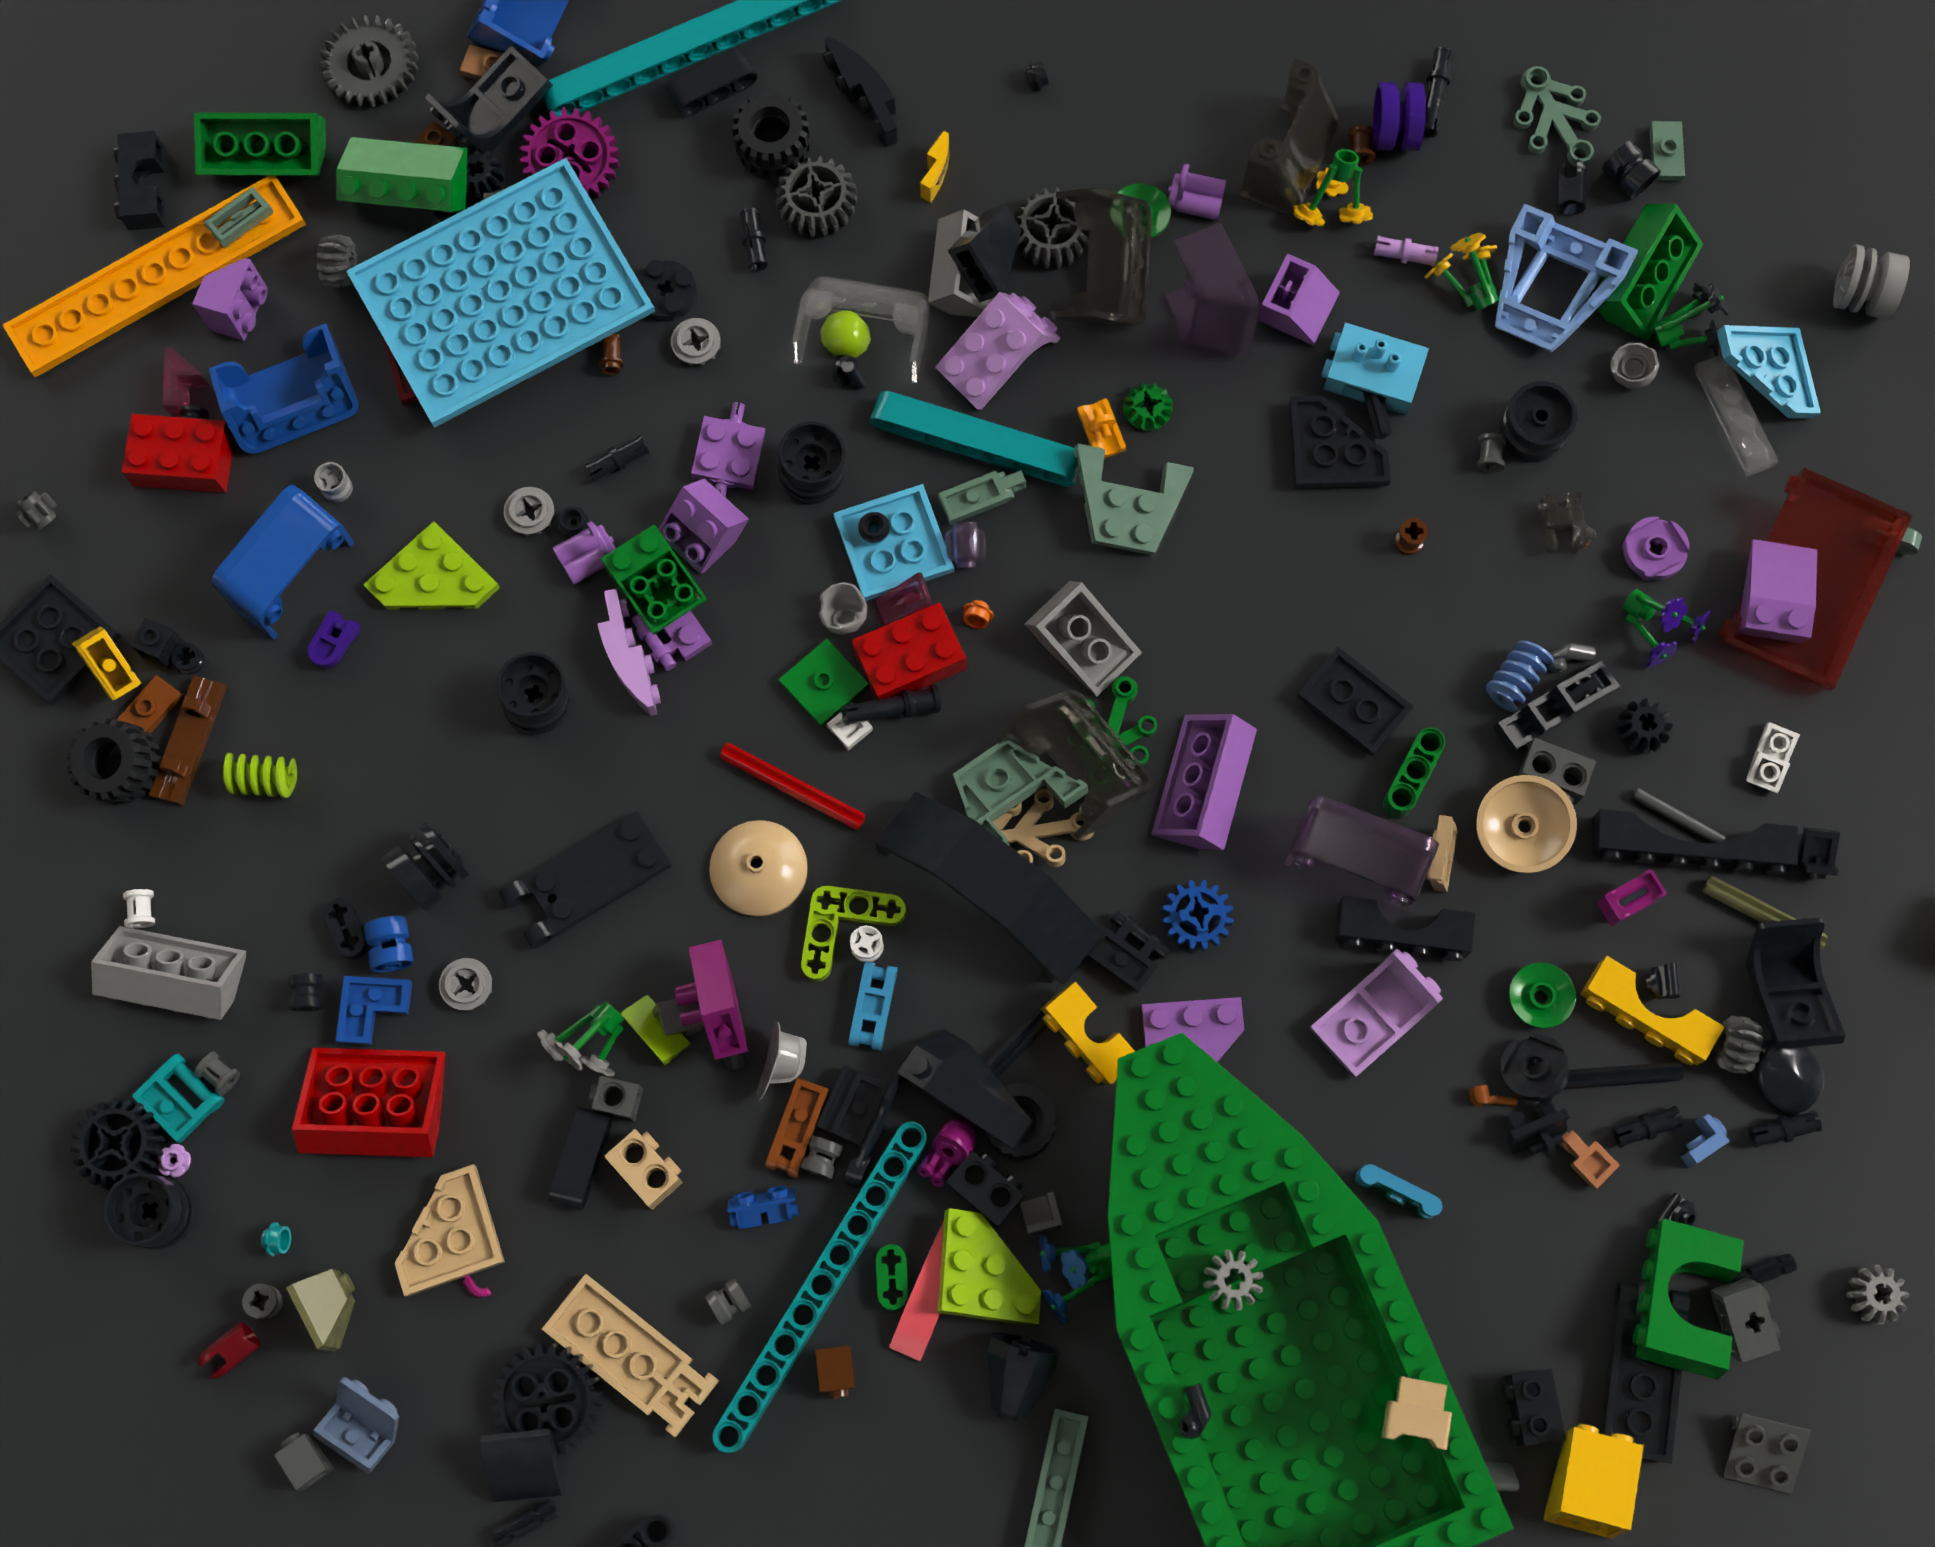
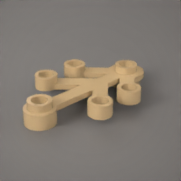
M1040 789L1035 793L1034 804L1014 829L1003 830L1011 817L1020 814L1022 802L993 821L995 826L1008 839L1009 843H1019L1044 858L1051 867H1060L1065 863V850L1060 845L1049 846L1038 838L1070 833L1074 839L1085 841L1090 839L1095 832L1093 816L1084 811L1073 814L1068 820L1035 825L1043 813L1050 810L1054 805V796L1048 789ZM1046 797L1049 799V801L1046 803H1041L1039 799ZM1086 821L1088 823L1086 825H1078L1076 822ZM1018 851L1019 854L1033 863V856L1029 851ZM1053 853H1058L1061 855V857L1058 859H1052L1050 855Z

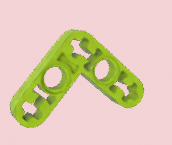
M834 886L817 888L811 898L801 960V968L805 977L811 981L820 982L830 975L839 920L888 927L897 926L903 922L906 916L904 901L899 896L893 894ZM825 894H830L831 900L841 902V895L846 896L844 901L845 912H839L840 905L830 904L828 909L824 910L822 904L817 901L818 899H824ZM853 899H865L868 903L867 911L861 915L852 913L849 906ZM873 900H879L878 907L888 908L890 903H895L896 909L901 910L900 913H895L893 918H887V913L877 910V917H871L874 911ZM819 925L827 926L831 931L830 938L825 942L815 941L812 937L815 927ZM810 946L819 950L829 949L828 953L821 951V964L826 966L825 969H819L818 974H813L811 967L807 966L808 963H814L816 955L815 950L809 951Z

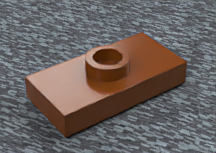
M156 674L117 720L138 725L144 728L145 732L151 734L184 696Z

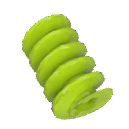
M227 753L223 766V781L230 794H237L240 791L243 795H250L253 792L256 796H262L266 793L269 797H275L279 793L282 798H288L296 785L297 764L295 759L292 758L289 766H286L285 758L280 756L276 765H273L272 757L269 755L265 757L263 764H260L259 756L255 754L252 756L250 763H247L245 754H240L238 761L234 762L233 754Z

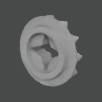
M702 318L687 319L681 322L672 333V350L679 361L687 362L690 366L699 363L704 365L711 358L715 359V355L718 349H720V334L717 328L708 320ZM692 333L695 334L699 341H703L700 343V351H697L693 345H690L693 338Z
M524 487L516 490L508 497L504 505V517L507 524L515 533L519 532L527 537L529 534H541L543 529L551 526V520L553 515H555L551 497L544 490L536 487ZM525 502H527L528 506H531L532 509L538 508V510L534 512V521H532V519H529L527 515L521 516L526 513L524 505Z
M461 958L453 961L444 969L439 980V991L443 1000L449 1006L457 1010L473 1011L474 1008L485 1004L489 994L492 993L493 978L488 968L482 962L472 958ZM458 975L466 980L474 978L472 982L474 994L469 993L467 990L459 992L462 985L457 978Z

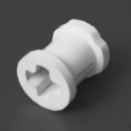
M135 889L123 893V899L127 902V919L124 920L125 927L146 928L155 925V918L151 917V899L154 897L152 890Z

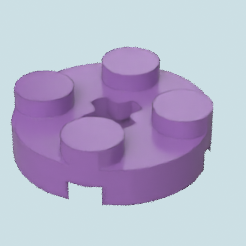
M1648 517L1638 521L1631 528L1622 544L1628 566L1644 581L1664 580L1674 576L1681 570L1687 559L1689 540L1686 533L1677 523L1671 520L1669 522L1659 520L1660 517ZM1650 542H1653L1656 546L1660 544L1663 546L1660 552L1661 555L1653 554L1649 550L1651 547Z

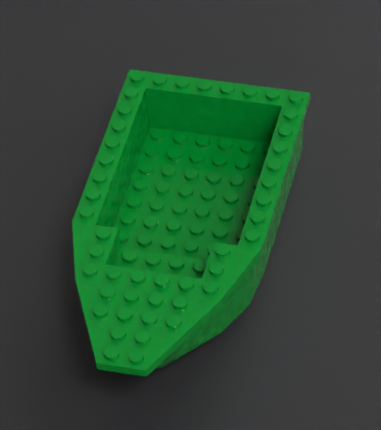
M1179 1033L1118 1058L1107 1215L1116 1331L1205 1547H1473L1514 1529L1378 1220L1296 1129L1184 1033ZM1226 1250H1231L1234 1261H1236L1238 1253L1244 1251L1246 1255L1243 1264L1246 1265L1249 1261L1255 1259L1257 1265L1250 1269L1251 1273H1263L1262 1279L1253 1280L1252 1282L1263 1288L1262 1292L1258 1294L1248 1291L1255 1300L1253 1305H1248L1241 1297L1242 1310L1240 1311L1234 1309L1232 1299L1226 1310L1221 1309V1302L1223 1300L1221 1295L1213 1302L1209 1300V1296L1216 1292L1215 1287L1203 1288L1204 1282L1214 1280V1277L1207 1276L1204 1273V1269L1211 1267L1218 1270L1211 1259L1216 1255L1225 1263L1224 1252ZM1230 1271V1276L1224 1279L1226 1286L1232 1285L1230 1288L1232 1290H1236V1285L1242 1282L1240 1275L1234 1276L1236 1273L1234 1271ZM1399 1377L1447 1385L1443 1411L1452 1413L1447 1450L1433 1448L1428 1439L1401 1434L1395 1439L1382 1438L1387 1401L1396 1402ZM1201 1383L1211 1411V1418L1199 1437L1187 1439L1180 1434L1178 1429L1180 1421L1190 1408L1184 1389Z

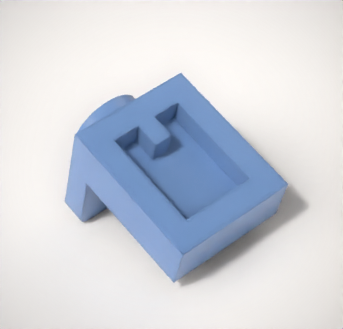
M1709 1113L1695 1121L1703 1134L1686 1144L1689 1151L1681 1156V1159L1688 1168L1696 1165L1729 1142L1724 1125L1717 1118H1712Z

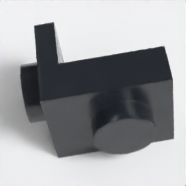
M1804 827L1798 866L1807 872L1808 877L1827 879L1828 875L1838 876L1839 868L1835 866L1840 838L1838 831Z

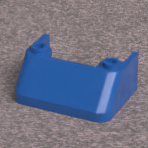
M290 485L278 495L213 574L211 584L237 614L272 639H275L278 634L270 624H274L282 616L283 601L280 595L319 548L326 552L331 549H337L342 542L351 547L354 541L340 522L304 491L295 485Z

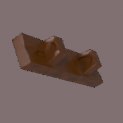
M193 675L159 765V775L155 777V784L150 790L149 795L152 798L184 806L227 689L225 684ZM194 711L201 715L203 718L191 715V712Z

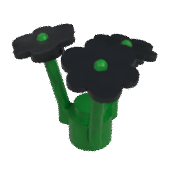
M1697 281L1692 288L1694 292L1692 294L1693 301L1652 325L1661 347L1669 345L1672 351L1681 346L1706 343L1707 348L1713 349L1714 356H1718L1719 342L1715 320L1710 321L1709 329L1705 330V336L1681 340L1679 338L1684 335L1681 323L1705 310L1713 314L1720 309L1726 316L1730 314L1724 297L1716 285L1713 283L1709 284L1711 288L1710 293L1705 286Z

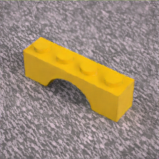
M1606 956L1598 963L1580 994L1587 999L1586 1003L1601 1012L1606 1010L1616 1016L1615 1020L1620 1025L1628 1029L1635 1028L1645 1034V1039L1658 1047H1667L1675 1052V1058L1687 1065H1698L1706 1061L1724 1029L1723 1025L1696 1009L1679 1018L1657 1016L1650 1012L1640 1001L1636 992L1635 972L1609 956Z

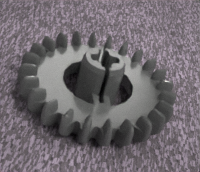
M364 15L362 26H359L356 20L351 18V30L341 23L342 36L331 31L335 43L324 40V45L328 51H320V56L324 61H320L319 66L323 71L321 76L327 82L328 90L335 91L337 98L342 99L345 97L347 104H352L357 100L359 107H363L369 101L371 107H374L378 100L383 104H387V97L389 96L397 99V91H407L405 83H412L414 81L412 74L418 71L416 62L419 60V56L415 52L417 46L414 41H411L409 32L403 33V28L400 24L393 28L391 19L387 18L384 26H382L380 17L376 15L374 24L370 25L367 16ZM378 47L388 51L391 56L390 67L383 76L380 75L384 72L385 65ZM363 49H366L376 77L372 74ZM351 57H353L359 73L371 80H361L350 73L348 65Z

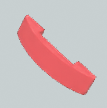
M944 1220L917 1278L889 1348L918 1361H921L940 1316V1313H937Z

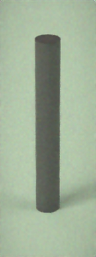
M1637 788L1632 797L1633 800L1710 843H1720L1725 840L1726 836L1644 790Z

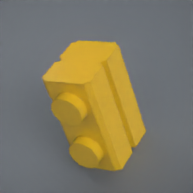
M101 626L72 643L111 700L118 699L141 684L106 630Z

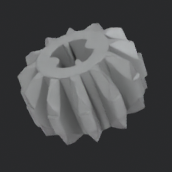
M1226 1250L1224 1252L1225 1263L1216 1255L1211 1259L1218 1270L1211 1267L1204 1269V1273L1207 1276L1214 1277V1280L1204 1282L1203 1288L1215 1287L1216 1292L1209 1296V1300L1213 1302L1221 1295L1223 1297L1221 1309L1223 1310L1228 1308L1231 1299L1233 1300L1234 1309L1236 1311L1242 1310L1241 1297L1248 1305H1253L1255 1300L1248 1291L1260 1294L1263 1290L1261 1286L1252 1283L1253 1280L1262 1279L1263 1273H1251L1250 1269L1257 1265L1255 1259L1249 1261L1246 1265L1243 1264L1246 1255L1244 1251H1240L1236 1261H1234L1231 1250ZM1230 1271L1236 1272L1234 1276L1240 1275L1242 1282L1236 1285V1290L1230 1289L1232 1285L1226 1286L1224 1281L1225 1278L1230 1276Z
M1873 1265L1870 1270L1862 1268L1858 1270L1859 1278H1851L1848 1281L1855 1288V1291H1850L1846 1294L1848 1298H1855L1856 1303L1851 1306V1310L1853 1312L1862 1310L1861 1320L1865 1322L1870 1321L1872 1318L1876 1325L1884 1324L1886 1319L1894 1322L1898 1320L1897 1312H1905L1907 1309L1900 1299L1908 1298L1910 1294L1906 1291L1900 1292L1899 1289L1905 1280L1902 1278L1893 1280L1894 1270L1891 1268L1882 1271L1880 1265ZM1877 1289H1879L1881 1292V1295L1878 1297V1301H1876L1874 1298V1295L1877 1293Z

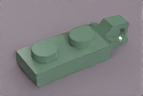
M1021 470L1005 476L1004 472L997 473L993 471L940 492L938 499L949 524L952 525L1014 499V493L1027 487L1026 480Z

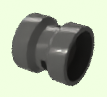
M812 1136L808 1145L810 1148L809 1155L803 1159L800 1169L832 1180L835 1171L833 1164L835 1159L840 1157L843 1147L829 1140Z
M735 1278L726 1282L724 1288L720 1291L713 1290L705 1295L709 1306L721 1325L729 1322L732 1315L736 1312H745L752 1307ZM726 1296H729L730 1300H731L732 1303H733L732 1306H731V1304H730V1302L728 1301V1299H727Z

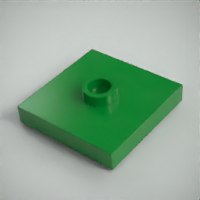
M827 638L778 679L786 691L821 728L841 712L842 705H849L869 688V683Z

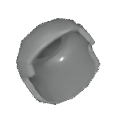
M1627 343L1617 349L1611 359L1613 378L1617 383L1628 389H1640L1649 385L1656 377L1659 369L1656 351L1642 343Z
M845 582L833 584L821 594V611L819 616L826 629L831 633L844 635L856 632L866 620L867 603L855 585Z

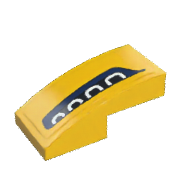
M945 131L942 132L927 153V168L929 171L920 182L921 198L929 203L937 195L948 167L949 133Z

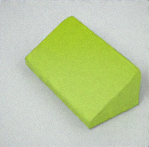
M646 995L626 1008L621 1014L666 1066L691 1043L682 1033L668 1036L664 1034L660 1017H654L652 1012L656 1004Z

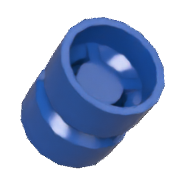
M382 917L371 920L363 925L366 944L372 947L368 952L370 970L372 972H393L408 968L414 964L412 947L409 943L405 942L409 937L407 919L405 917Z

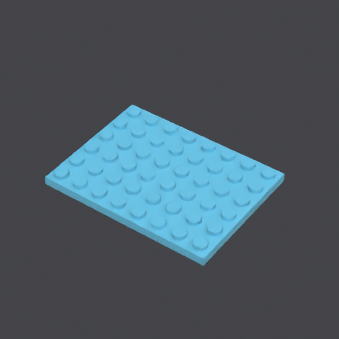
M567 158L346 271L434 428L655 312L654 306Z

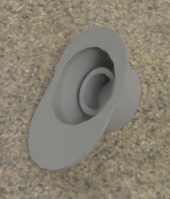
M775 1022L771 1030L767 1059L757 1090L758 1101L765 1095L769 1084L791 1082L800 1075L805 1065L806 1040L802 1037L782 1032L779 1022Z

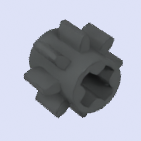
M33 490L16 503V506L20 509L16 516L26 528L33 524L39 530L48 525L57 515L52 510L57 504L46 492L39 495Z

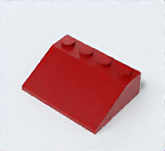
M312 1048L292 1126V1133L298 1153L434 1157L440 1126L446 1061L445 1052Z

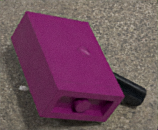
M722 940L689 947L695 982L676 986L675 999L678 1006L699 1002L700 1008L681 1013L679 1015L682 1026H688L703 1022L715 1060L724 1058L726 1068L729 1071L740 1070L746 1065L743 1053L748 1052L735 984Z

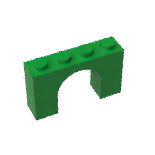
M1664 1218L1655 1228H1650L1646 1238V1248L1650 1249L1649 1260L1646 1259L1641 1274L1642 1280H1646L1645 1291L1641 1292L1637 1304V1311L1641 1312L1640 1324L1636 1325L1633 1334V1344L1637 1345L1636 1358L1718 1380L1729 1370L1733 1337L1693 1326L1683 1320L1672 1307L1668 1295V1284L1670 1277L1679 1273H1693L1730 1283L1741 1270L1744 1240Z

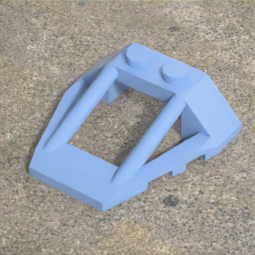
M1524 203L1509 235L1508 255L1505 260L1502 290L1500 291L1495 328L1549 352H1553L1624 280L1638 250L1610 238L1607 243H1604L1556 223L1553 215ZM1527 243L1538 251L1514 288L1524 245ZM1548 257L1589 273L1560 320L1520 303ZM1600 277L1606 278L1603 281V283L1598 287V289L1593 293V295L1588 299L1589 295L1596 286Z

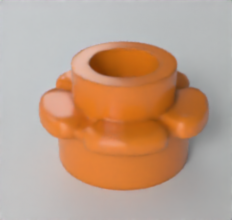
M974 600L963 607V621L972 628L983 629L988 626L989 620L993 619V611L989 610L988 604L983 601Z

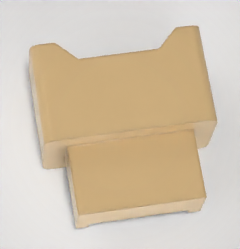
M1399 1377L1396 1402L1387 1401L1382 1438L1395 1439L1401 1434L1428 1439L1433 1448L1447 1450L1452 1417L1451 1412L1443 1411L1447 1385Z

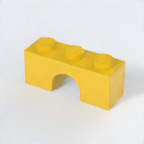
M1076 981L1071 982L1040 1008L1045 1014L1042 1019L1054 1033L1059 1030L1067 1041L1064 1045L1076 1059L1081 1056L1089 1065L1086 1071L1097 1084L1103 1082L1105 1085H1112L1116 1081L1118 1058L1135 1051L1120 1033H1113L1101 1043H1095L1087 1037L1084 1023L1087 1016L1097 1006Z

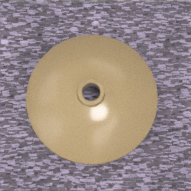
M1519 775L1499 782L1485 795L1477 812L1476 830L1483 850L1499 866L1517 873H1537L1556 865L1569 852L1576 836L1577 818L1572 802L1559 786L1542 777ZM1522 821L1528 822L1530 831L1526 833L1521 832L1518 824Z
M756 820L739 824L722 836L711 855L709 870L712 886L720 900L727 907L745 916L766 917L783 911L798 898L806 883L808 865L805 851L800 841L791 831L774 822ZM758 858L763 861L762 866L759 868L751 866V862L754 859Z

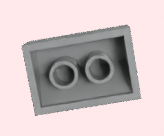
M964 209L938 219L928 303L950 315L978 317L994 298L979 302L948 253L951 246L978 219L977 216Z

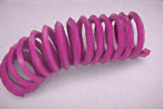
M470 1275L464 1277L467 1279L463 1283L467 1286V1290L471 1292L470 1294L473 1293V1296H478V1298L480 1296L483 1298V1295L486 1298V1294L487 1296L491 1295L489 1288L481 1289L477 1287Z

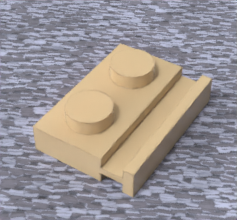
M1439 815L1438 826L1434 830L1432 837V860L1428 862L1426 878L1430 880L1434 891L1446 893L1448 891L1458 829L1451 816Z

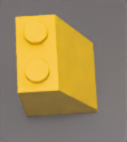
M1578 1424L1577 1427H1573L1565 1432L1566 1440H1563L1543 1521L1613 1539L1631 1530L1644 1445L1633 1443V1438L1627 1435L1614 1433L1610 1437L1599 1434V1429L1596 1427Z

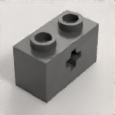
M1746 1277L1710 1290L1722 1333L1733 1337L1731 1356L1744 1363L1781 1350L1777 1339L1780 1338V1330L1776 1321L1770 1315L1768 1305L1771 1304L1767 1289L1763 1285Z

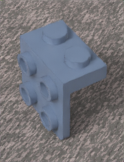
M343 1377L338 1382L335 1405L315 1427L313 1436L367 1474H370L395 1443L399 1415L392 1403L385 1399L378 1400L369 1393V1390L363 1383L358 1380L351 1381Z

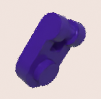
M333 610L329 611L308 646V655L311 661L316 666L324 669L336 666L351 642L359 635L361 624L353 620L346 621L342 619L341 614ZM338 630L341 632L338 638L331 636L333 631Z

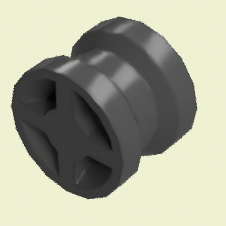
M261 1283L254 1284L244 1293L242 1299L243 1309L251 1317L263 1320L272 1319L282 1310L283 1296L280 1290L274 1286Z

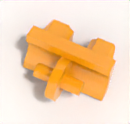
M1107 398L1091 405L1077 407V412L1090 446L1105 449L1104 459L1126 451V445Z

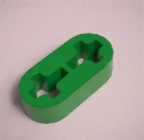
M893 1244L885 1245L876 1255L877 1296L880 1304L885 1309L896 1311L903 1308L908 1301L907 1259L905 1252L899 1246ZM888 1251H894L896 1257H901V1263L895 1264V1275H889L888 1265L881 1262L882 1258L888 1256ZM889 1280H896L897 1291L903 1292V1297L897 1298V1304L891 1305L889 1299L883 1298V1293L889 1292Z

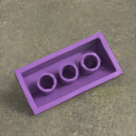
M1192 714L1184 716L1151 835L1197 849L1224 850L1257 731L1255 727L1234 714Z

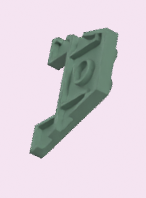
M1077 444L1074 447V455L1078 459L1080 469L1078 474L1080 485L1083 486L1086 500L1084 507L1091 543L1147 555L1154 554L1193 474L1194 467L1170 462L1165 463L1162 470L1160 493L1102 481L1105 449Z
M1006 738L953 773L967 816L977 821L1009 846L1008 839L995 826L993 821L1036 791L1046 786L1064 808H1067L1089 792L1088 785L1080 779L1076 781L1067 776L1062 769L1047 765L1040 761L1039 757Z

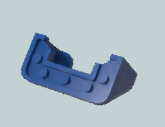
M484 0L471 25L467 38L477 44L503 53L512 45L527 61L537 65L542 60L547 63L555 49V46L551 44L552 35L569 0Z
M327 323L312 328L303 335L302 345L305 354L254 374L247 375L245 369L240 364L230 361L209 368L220 411L243 451L251 454L266 451L350 418L358 411L359 404Z

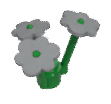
M605 1001L601 1006L597 1004L587 1015L558 1036L553 1033L548 1034L545 1030L539 1031L537 1035L544 1049L551 1054L554 1060L562 1061L565 1059L579 1071L583 1069L581 1065L584 1063L590 1069L610 1077L614 1076L615 1072L608 1068L610 1063L605 1058L618 1035L624 1030L620 1024L625 1017ZM590 1022L592 1026L573 1046L568 1042L564 1046L561 1044L562 1041ZM597 1031L603 1036L610 1032L598 1056L592 1054L590 1058L587 1056L581 1057L578 1050Z

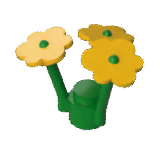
M1340 149L1335 153L1332 164L1326 168L1325 172L1320 171L1317 173L1315 187L1318 191L1311 204L1305 203L1301 204V206L1295 204L1293 207L1295 210L1294 215L1298 219L1304 220L1312 226L1315 224L1323 226L1325 221L1320 210L1317 208L1323 194L1327 192V195L1330 197H1336L1337 194H1346L1349 189L1346 182L1350 178H1353V201L1347 205V208L1339 209V220L1360 224L1362 221L1373 219L1371 208L1359 203L1360 177L1363 169L1357 166L1359 162L1357 153L1349 149Z
M1475 233L1469 237L1462 238L1458 243L1450 247L1451 251L1457 250L1466 254L1462 257L1463 260H1472L1479 282L1469 287L1470 294L1466 292L1447 270L1451 266L1448 260L1453 256L1452 253L1442 261H1437L1435 267L1425 276L1427 279L1432 274L1436 277L1442 274L1461 295L1466 306L1469 307L1474 304L1476 311L1499 300L1486 261L1491 258V253L1495 252L1497 245L1480 247L1481 241L1486 238L1485 234Z

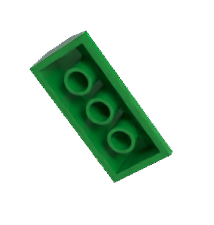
M194 113L195 175L319 176L326 151L325 118L317 113Z
M351 137L336 169V200L449 212L463 211L466 209L467 148Z
M1677 204L1645 205L1623 243L1637 249L1638 253L1624 280L1597 308L1605 321L1644 341L1650 340L1654 332L1652 325L1658 323L1663 317L1703 246V242Z

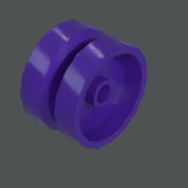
M1379 82L1377 84L1372 116V128L1375 130L1373 138L1375 151H1391L1396 145L1397 138L1402 151L1420 150L1424 135L1426 111L1425 89L1422 82L1405 83L1400 94L1395 82Z

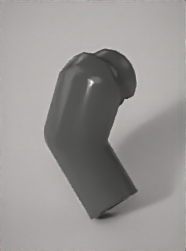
M1568 643L1550 652L1554 661L1552 664H1549V670L1554 673H1561L1567 668L1566 662L1572 659L1592 662L1595 658V648L1588 645Z

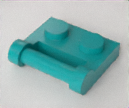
M177 1053L168 1059L132 1097L138 1103L143 1104L147 1112L151 1111L154 1114L153 1118L176 1142L182 1143L211 1113L223 1105L225 1099L216 1092L213 1093L185 1065L186 1060ZM176 1074L203 1102L197 1109L167 1081L172 1075Z

